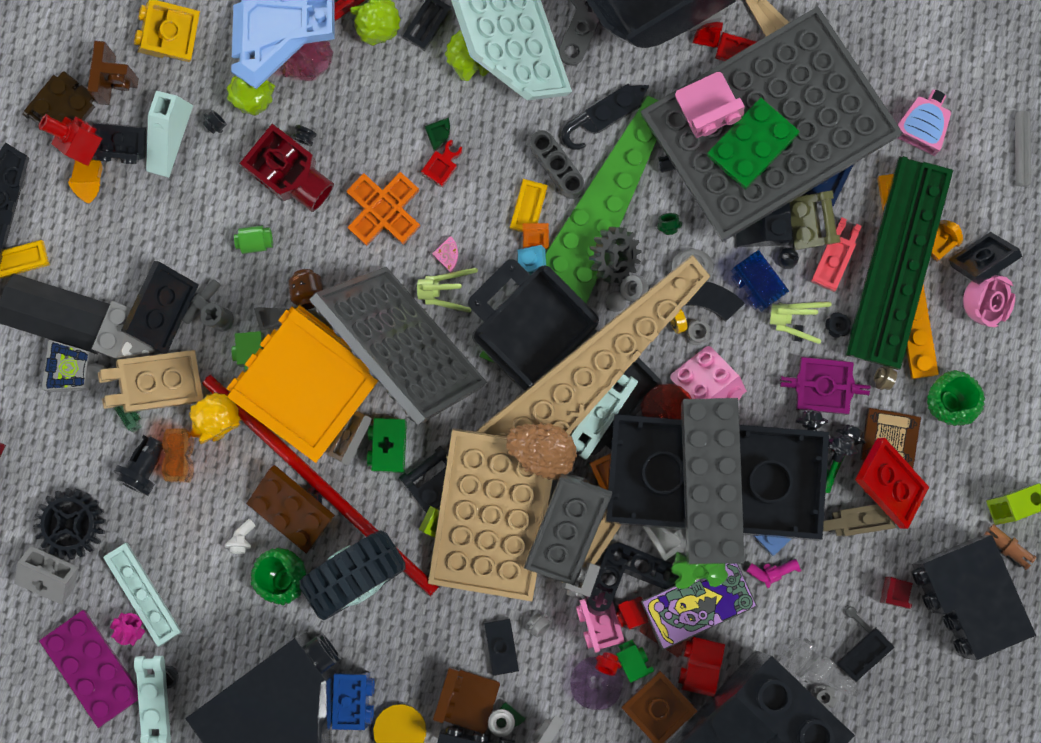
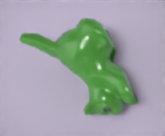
M676 552V559L672 564L671 570L672 573L679 576L675 581V586L678 589L688 588L699 579H706L710 586L717 587L728 578L725 564L687 565L686 556Z

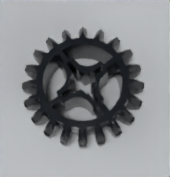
M66 488L64 495L61 491H55V499L47 496L48 506L44 504L39 505L40 510L44 512L43 514L34 515L36 519H41L40 524H34L33 527L34 529H41V533H38L35 537L36 539H45L40 546L42 548L50 546L48 554L54 555L58 551V558L64 559L67 554L69 560H74L76 553L79 557H85V549L89 552L94 551L91 542L95 544L101 543V540L96 535L105 534L104 529H99V524H106V519H98V516L104 513V509L95 510L99 501L93 500L90 502L92 496L90 493H86L82 497V490L76 489L73 494L71 489ZM75 502L83 508L70 514L67 510H63L61 506L66 503ZM54 514L57 518V526L51 531V519ZM88 515L89 528L87 534L85 535V532L82 529V523ZM67 519L74 520V524H72L74 525L73 529L65 527ZM70 534L79 543L65 546L57 540Z

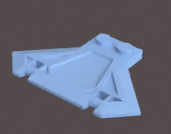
M241 0V2L234 4L232 58H239V62L231 65L232 74L257 89L304 44L335 39L334 0Z

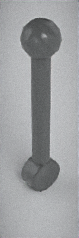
M848 607L845 610V615L849 618L853 617L869 633L872 629L856 614V609Z

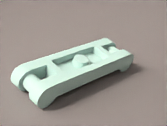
M623 374L617 381V383L623 386L621 392H617L612 387L570 434L576 446V451L579 452V456L586 460L612 423L614 414H618L637 385L638 380L632 376L627 377ZM582 433L590 437L586 444L579 440Z
M136 656L134 669L138 688L141 726L140 743H171L164 656H154L151 659H146L145 656ZM147 669H153L155 674H148ZM152 729H159V736H152Z

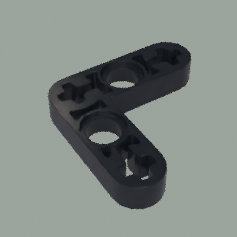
M613 543L606 551L591 595L587 599V608L593 615L600 616L607 613L623 573L662 589L674 586L679 576L672 573V563L623 543ZM616 551L621 552L622 558L618 561L614 560L613 554ZM631 555L633 556V558L630 562V566H627V561L629 559V556ZM638 560L646 561L649 565V570L646 572L638 571L635 567V562ZM654 565L658 566L655 575L651 576ZM665 571L670 572L671 578L668 581L663 580ZM611 573L614 575L615 583L612 585L604 584L601 580L602 574ZM602 590L606 593L602 601L603 604L599 608L595 606L596 602L594 600L598 599Z

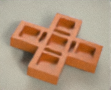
M399 172L382 190L363 173L346 191L364 209L347 227L348 230L368 246L385 228L404 245L421 227L403 209L420 191L419 188L403 173Z

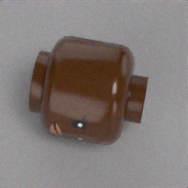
M301 269L296 271L289 279L288 286L291 302L297 306L301 305L306 310L313 309L314 305L309 299L316 292L323 290L320 275L314 273L311 269Z

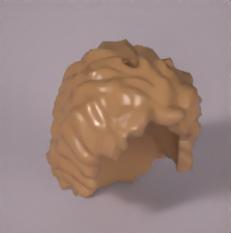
M541 422L538 425L525 423L523 426L518 425L516 428L509 429L510 433L506 438V448L509 449L508 454L517 458L518 462L525 468V472L529 471L530 474L534 473L536 476L540 475L548 480H557L561 474L566 475L572 471L573 463L577 457L576 446L572 437L561 427L549 423L544 425Z

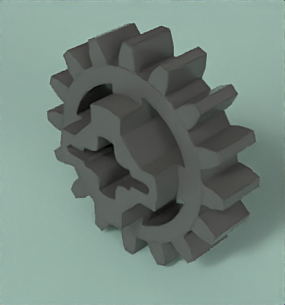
M609 227L608 230L600 231L602 237H594V241L597 244L596 246H590V250L594 251V255L590 256L589 260L595 263L591 270L598 271L597 278L604 279V282L620 284L622 279L630 276L629 272H637L634 265L640 264L641 261L637 259V255L642 253V251L636 249L639 240L633 239V232H627V228Z

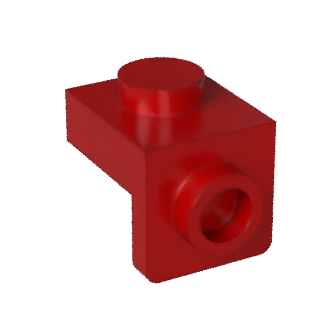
M639 596L633 600H627L617 606L619 611L615 615L620 626H626L628 631L648 622L639 602L643 600L642 597Z

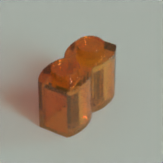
M166 429L164 432L163 449L166 456L162 463V475L166 482L190 483L192 480L194 466L191 455L194 450V437L191 436L190 430Z

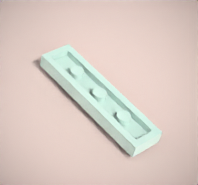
M124 543L103 557L157 647L162 646L182 633L128 543Z

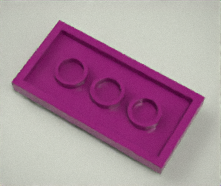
M86 610L80 611L39 640L97 728L102 727L138 701L137 685Z

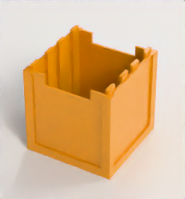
M301 305L296 309L291 306L279 318L278 321L282 323L278 330L274 329L271 334H267L260 343L264 349L259 348L256 354H252L245 363L248 370L246 372L242 371L237 379L234 378L226 388L230 391L227 398L317 463L379 380L371 376L368 367L361 359L352 354L349 345L343 338L338 337L333 329Z

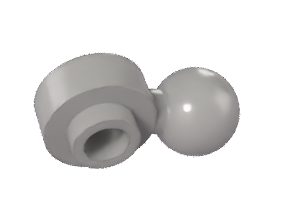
M630 275L626 277L621 284V292L614 291L607 296L606 305L608 309L613 312H619L625 308L626 301L635 302L648 291L647 281L640 276Z

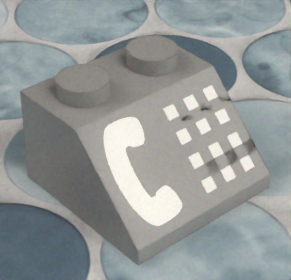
M111 301L92 350L116 360L151 356L155 352L149 346L121 332L131 308Z

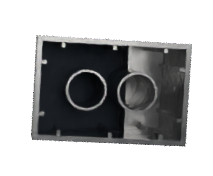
M306 632L288 642L185 719L202 743H332L334 674H336L332 666L340 661L341 657L323 633L312 639Z
M755 650L716 691L715 697L712 696L668 743H849L855 735L772 655Z

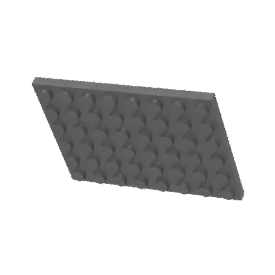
M818 6L681 87L684 88L711 74L721 72L735 99L741 98L745 106L744 114L762 98L800 131L799 135L746 190L707 157L710 149L736 123L724 125L711 135L701 136L696 139L675 98L677 90L641 111V116L722 242L900 137L903 133Z

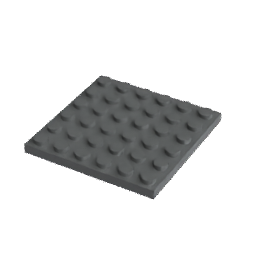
M387 266L316 292L309 299L314 305L315 311L330 323L334 333L338 337L343 338L349 345L352 354L362 360L368 367L371 376L382 383L387 389V394L401 405L405 410L406 416L417 425L422 424L470 396L488 383Z

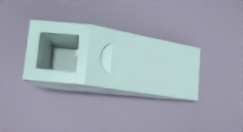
M156 91L148 113L146 171L168 178L170 177L193 108L192 104L176 95Z

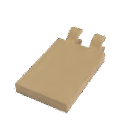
M195 350L120 359L116 361V368L102 369L97 373L99 383L119 380L121 394L104 396L102 398L103 409L123 406L124 413L194 404L203 400Z

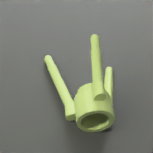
M472 268L418 279V300H425L426 305H438L468 313L471 312L470 307L435 299V297L440 296V290L462 288L461 284H440L437 281L477 273L478 269Z
M832 303L772 304L770 324L776 325V331H785L820 344V339L786 326V323L791 324L792 315H817L818 310L808 308L830 307Z

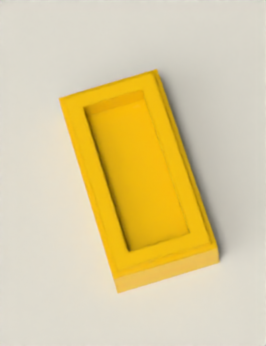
M523 179L510 229L523 232V223H538L548 185Z
M39 240L4 250L0 264V279L50 266L44 241Z

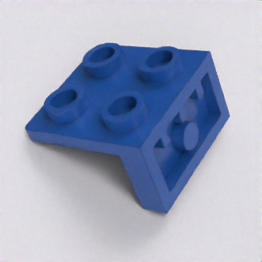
M364 672L363 674H334L332 729L365 730L368 724H371L374 719V705H369V696L374 694L375 678H370V672Z

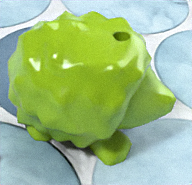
M369 0L368 3L362 6L350 8L351 14L356 16L354 20L356 33L360 36L361 41L371 46L392 40L396 36L397 30L400 29L399 23L401 19L398 10L395 8V3L391 0Z
M459 30L451 37L450 42L447 44V51L445 52L446 62L453 66L462 81H469L478 69L480 75L484 77L489 71L470 57L462 31Z
M234 76L231 83L227 86V100L242 113L256 116L265 111L269 104L272 103L275 85L266 80L255 89L242 79Z

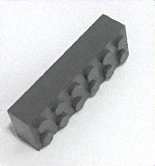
M738 398L683 399L681 402L687 565L745 563Z

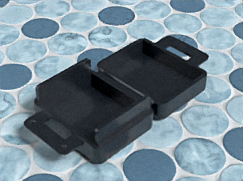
M509 259L468 300L469 307L483 320L472 334L473 341L523 391L529 387L531 388L536 381L598 332L595 329L599 323L597 314L546 265L536 268L529 274L516 260ZM512 278L518 287L494 310L487 302ZM638 357L624 372V375L627 377L632 376L638 380V383L617 415L635 416L642 410L648 417L668 419L667 413L652 399L660 391L662 382ZM617 382L613 386V389H615L619 393L623 388V386ZM613 421L590 455H596L605 445L611 450ZM582 433L579 440L586 444L590 437Z

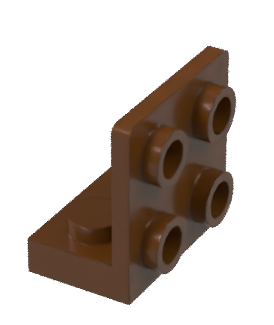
M450 666L433 720L440 723L445 721L473 731L485 733L500 682Z

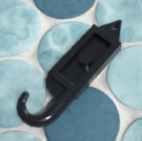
M628 83L586 109L585 112L569 121L563 127L561 132L563 143L573 150L584 148L586 146L585 143L575 144L570 140L572 131L583 126L585 130L593 134L602 132L640 108L649 85L630 86Z

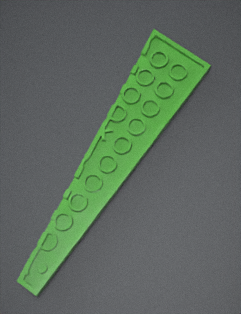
M647 96L546 252V266H549L586 304L598 279L596 277L598 271L591 270L595 263L589 260V257L594 255V251L590 250V246H596L597 243L594 241V237H602L601 230H608L609 227H620L657 141L641 116L642 110L659 101L650 96ZM483 351L481 352L480 358L494 363Z

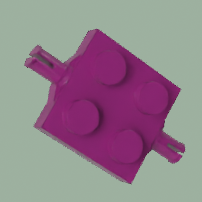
M801 357L797 377L781 376L780 381H783L780 383V387L795 388L797 394L796 410H814L823 413L849 415L850 403L854 394L870 395V391H868L870 385L855 384L853 378L854 362Z

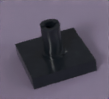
M989 232L948 260L953 269L973 282L980 284L994 275L1001 276L1000 271L1020 259L1022 254L1018 247Z

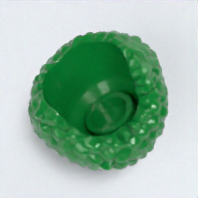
M957 370L945 372L933 383L928 392L927 405L930 413L938 421H942L947 425H969L984 410V391L981 385L978 384V381L965 372Z
M271 548L256 559L251 570V586L256 594L264 598L265 601L283 606L290 604L301 596L300 580L306 576L304 562L293 551L284 548Z

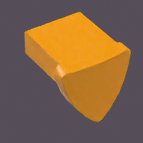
M75 160L72 177L69 178L68 184L72 191L86 203H91L99 192L103 167L101 161L91 160L89 166Z
M940 220L931 256L937 262L955 246L959 247L963 243L962 230L958 224L949 220Z

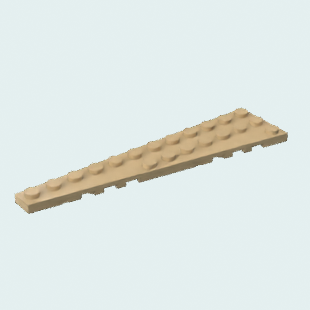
M692 254L475 432L507 437L511 428H516L518 425L523 426L525 423L538 425L542 422L544 425L549 423L559 426L570 435L573 429L582 422L622 377L630 365L638 359L646 347L655 340L662 329L710 278V274Z

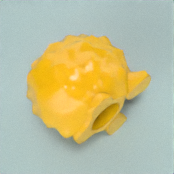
M214 393L207 395L203 400L191 406V411L189 412L192 421L191 436L199 438L200 444H204L211 439L215 442L224 438L225 434L240 426L239 422L241 419L238 415V407L225 394Z

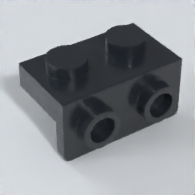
M100 122L93 123V127L97 129L95 133L102 138L94 154L96 156L95 160L109 162L111 158H119L121 163L137 164V160L145 158L147 127Z

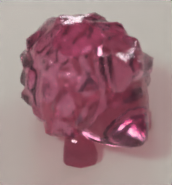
M328 41L304 44L284 63L281 71L283 77L293 76L304 81L316 80L318 76L324 74L332 62L334 52L330 47V43Z

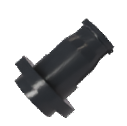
M143 435L141 444L133 452L126 467L117 465L114 472L118 475L117 481L133 491L149 496L155 484L148 479L159 461L162 450H165L167 446L152 437L148 438Z

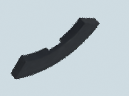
M706 281L684 306L704 308L715 313L726 322L745 302L728 289Z

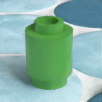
M263 225L238 228V234H234L236 250L240 249L242 254L267 251V248H273L271 228H264Z

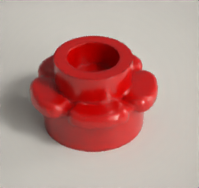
M604 652L603 655L596 657L597 664L595 668L603 674L614 676L617 669L621 668V664L617 662L618 657L612 653Z

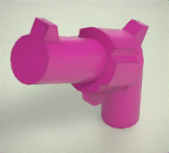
M793 559L778 567L766 564L764 571L752 563L746 572L759 581L765 582L768 589L772 583L781 580V576L794 570L801 572L797 560Z

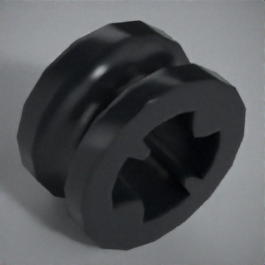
M296 125V133L292 134L291 138L304 145L312 146V138H316L317 133L304 126Z

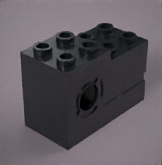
M992 535L975 537L912 564L914 570L911 571L915 583L922 586L925 595H922V599L928 610L932 609L933 613L945 614L942 616V619L948 631L952 630L956 638L953 644L959 656L963 655L965 659L977 661L1036 636Z

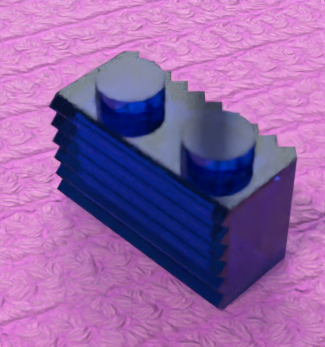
M759 250L731 270L733 273L731 279L739 289L744 288L749 295L746 299L754 310L758 308L761 313L789 292L788 288Z

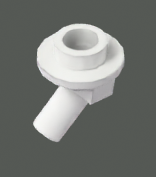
M250 519L245 521L236 529L233 537L225 543L224 548H228L229 553L245 554V549L251 548L245 536L255 527V524Z

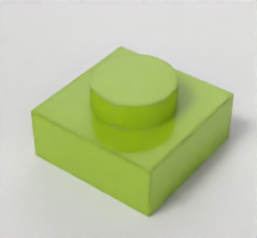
M430 506L419 530L435 537L440 510Z

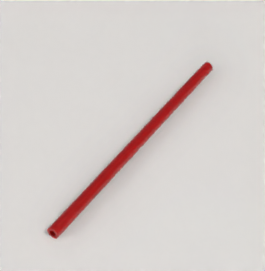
M211 374L202 382L212 394L218 393L228 396L230 393ZM236 404L241 421L304 480L314 487L317 492H320L364 536L367 537L378 531L277 435ZM397 548L405 561V570L403 572L431 597L439 586L428 584L429 577Z

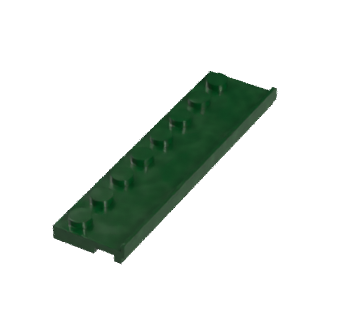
M899 156L897 159L845 356L896 370L901 369L951 182L952 169L927 162L914 161L905 156Z

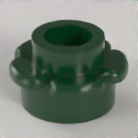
M665 213L658 218L657 229L665 235H673L678 232V228L682 227V221H679V215L676 213Z

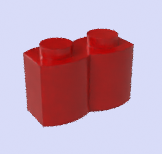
M692 637L691 642L686 641L683 657H687L686 668L681 667L678 677V683L682 684V690L715 697L725 644Z

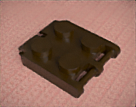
M63 71L58 77L53 75L23 111L22 115L26 118L30 117L38 124L41 119L33 114L34 111L41 117L47 114L60 122L63 121L64 117L74 120L75 116L85 120L95 108L92 104L95 99L83 85H80L75 91L74 89L79 85L78 81Z

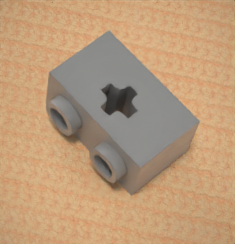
M30 546L17 563L14 584L62 605L75 587L78 566Z

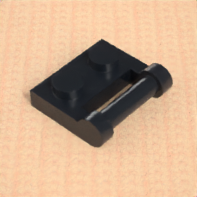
M441 445L435 449L433 455L408 474L404 473L399 477L426 513L430 506L437 508L441 504L446 467L419 488L413 482L441 461L447 466V453Z

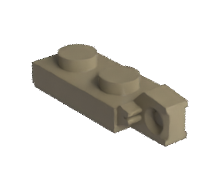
M876 504L839 510L832 513L833 519L824 521L823 532L835 530L836 536L844 537L894 529L896 525Z

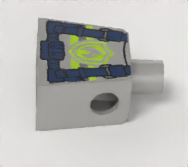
M48 340L41 390L47 392L90 390L91 379L98 380L97 373L102 369H107V365L94 364L95 354L89 351Z

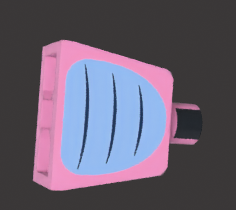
M932 90L928 100L918 96L897 124L903 132L898 139L935 156L942 148L951 116L950 110L941 107L946 95L939 90Z

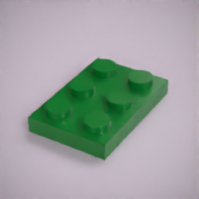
M760 98L710 149L707 157L746 190L799 135L800 131L764 99Z

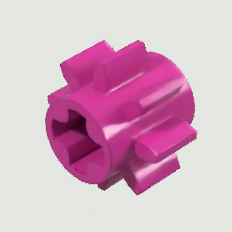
M122 612L117 619L114 618L110 625V628L114 630L111 637L120 645L131 644L134 646L136 641L140 640L145 633V630L140 628L143 622L134 613L124 614Z

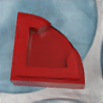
M711 22L701 26L695 32L692 43L717 48L723 22Z

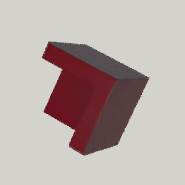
M885 577L880 603L911 609L912 604L909 603L913 583L898 580L894 577Z

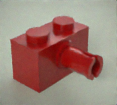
M46 114L39 123L41 131L55 136L51 143L64 155L89 166L102 140L95 133L96 128L76 116L74 120L64 117L63 121L60 122Z

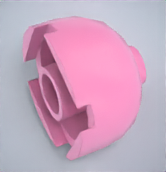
M994 275L980 284L971 281L963 297V306L966 314L974 322L988 327H997L998 325L996 324L1000 321L1005 322L1012 313L1015 304V294L1011 293L1010 286H1013L1012 282L1007 277Z

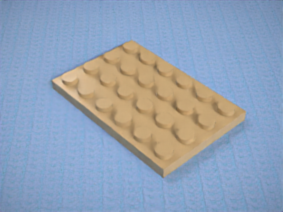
M456 428L452 429L428 584L533 601L537 573L524 569V565L549 505L553 479L548 480L540 475L530 474L529 471L525 472V468L522 467L517 458L508 454L509 449L506 448L507 437Z

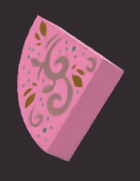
M450 236L432 254L451 273L457 264L458 248L456 242Z

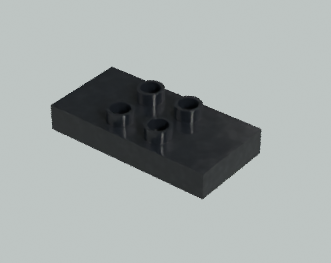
M614 414L608 490L612 491V496L606 508L605 523L685 530L682 420ZM739 425L743 535L813 541L823 540L829 432Z

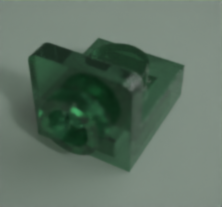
M123 406L114 407L128 431L134 433L142 427L138 422L142 419L138 411L124 413Z

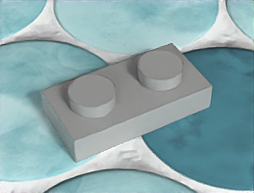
M355 411L339 432L328 455L349 466L357 453V448L364 435L368 432L372 418Z

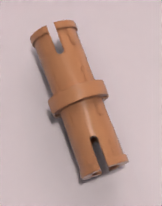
M995 524L989 527L990 531L997 535V537L993 536L997 547L1002 550V555L1005 557L1008 555L1025 570L1031 565L1023 557L1031 563L1036 560V556L1020 546L1016 538L1013 537L1011 539L996 527ZM986 531L984 535H992V534H990L988 531Z

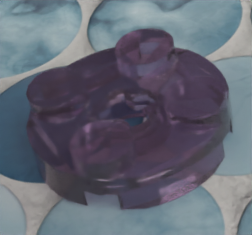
M588 657L580 661L573 669L570 677L571 692L581 706L592 710H604L611 707L619 699L623 688V677L619 669H617L614 676L601 673L595 668L597 664L596 657ZM591 677L603 678L604 681L601 683L603 688L601 690L589 687L592 683Z

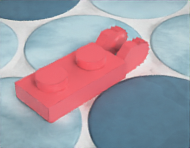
M843 217L840 218L836 226L837 235H841L846 226L847 219ZM856 224L853 226L848 240L840 237V243L826 245L811 279L812 283L833 292L836 291L856 246L855 241L860 232L861 225Z

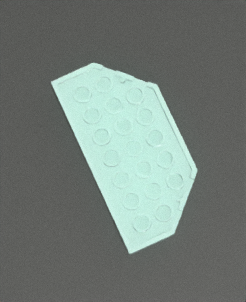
M451 0L470 57L528 101L567 96L572 92L541 0Z

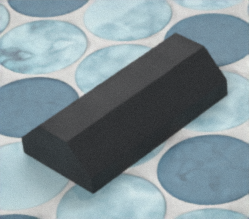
M14 274L5 285L0 299V324L98 355V352L92 350V347L110 304Z

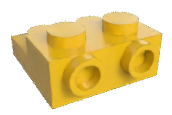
M148 0L146 6L141 5L138 20L143 21L141 30L137 29L135 33L134 45H138L137 52L159 58L166 56L190 62L200 11L158 0Z

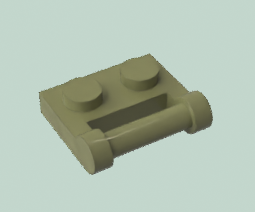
M833 191L801 196L789 202L795 250L841 242L840 235H837L832 207ZM820 201L822 205L826 237H822L821 235L819 215L816 203Z

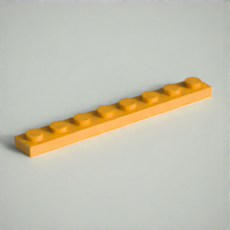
M893 174L877 177L883 211ZM924 284L906 347L911 379L939 375Z

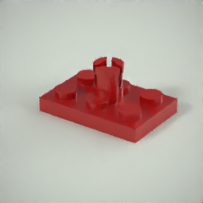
M885 437L876 439L855 478V481L863 488L864 492L879 505L900 529L909 528L929 489L925 481Z

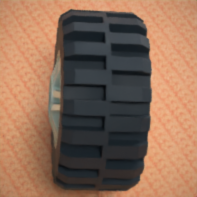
M380 530L329 557L328 561L300 580V589L317 617L326 620L349 606L361 603L378 592L382 585L405 570V561L389 535Z

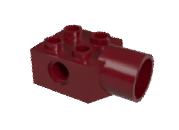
M273 123L239 163L244 171L280 199L286 201L295 198L311 212L316 211L323 204L334 187L332 181L315 169L316 160L314 156Z

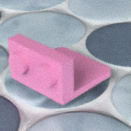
M721 72L711 74L677 90L675 93V98L696 139L701 136L711 135L724 125H732L738 122L744 115L745 106L741 98L735 99Z
M710 346L703 348L670 375L672 382L688 399L738 398L739 400L747 392L740 376Z
M606 592L600 593L598 599L594 600L596 607L600 608L603 604L602 601ZM588 597L579 600L580 605L576 606L580 622H586L588 631L583 633L588 649L593 648L595 653L600 652V649L625 642L619 621L615 615L616 611L613 601L607 613L597 616L590 613L587 608Z

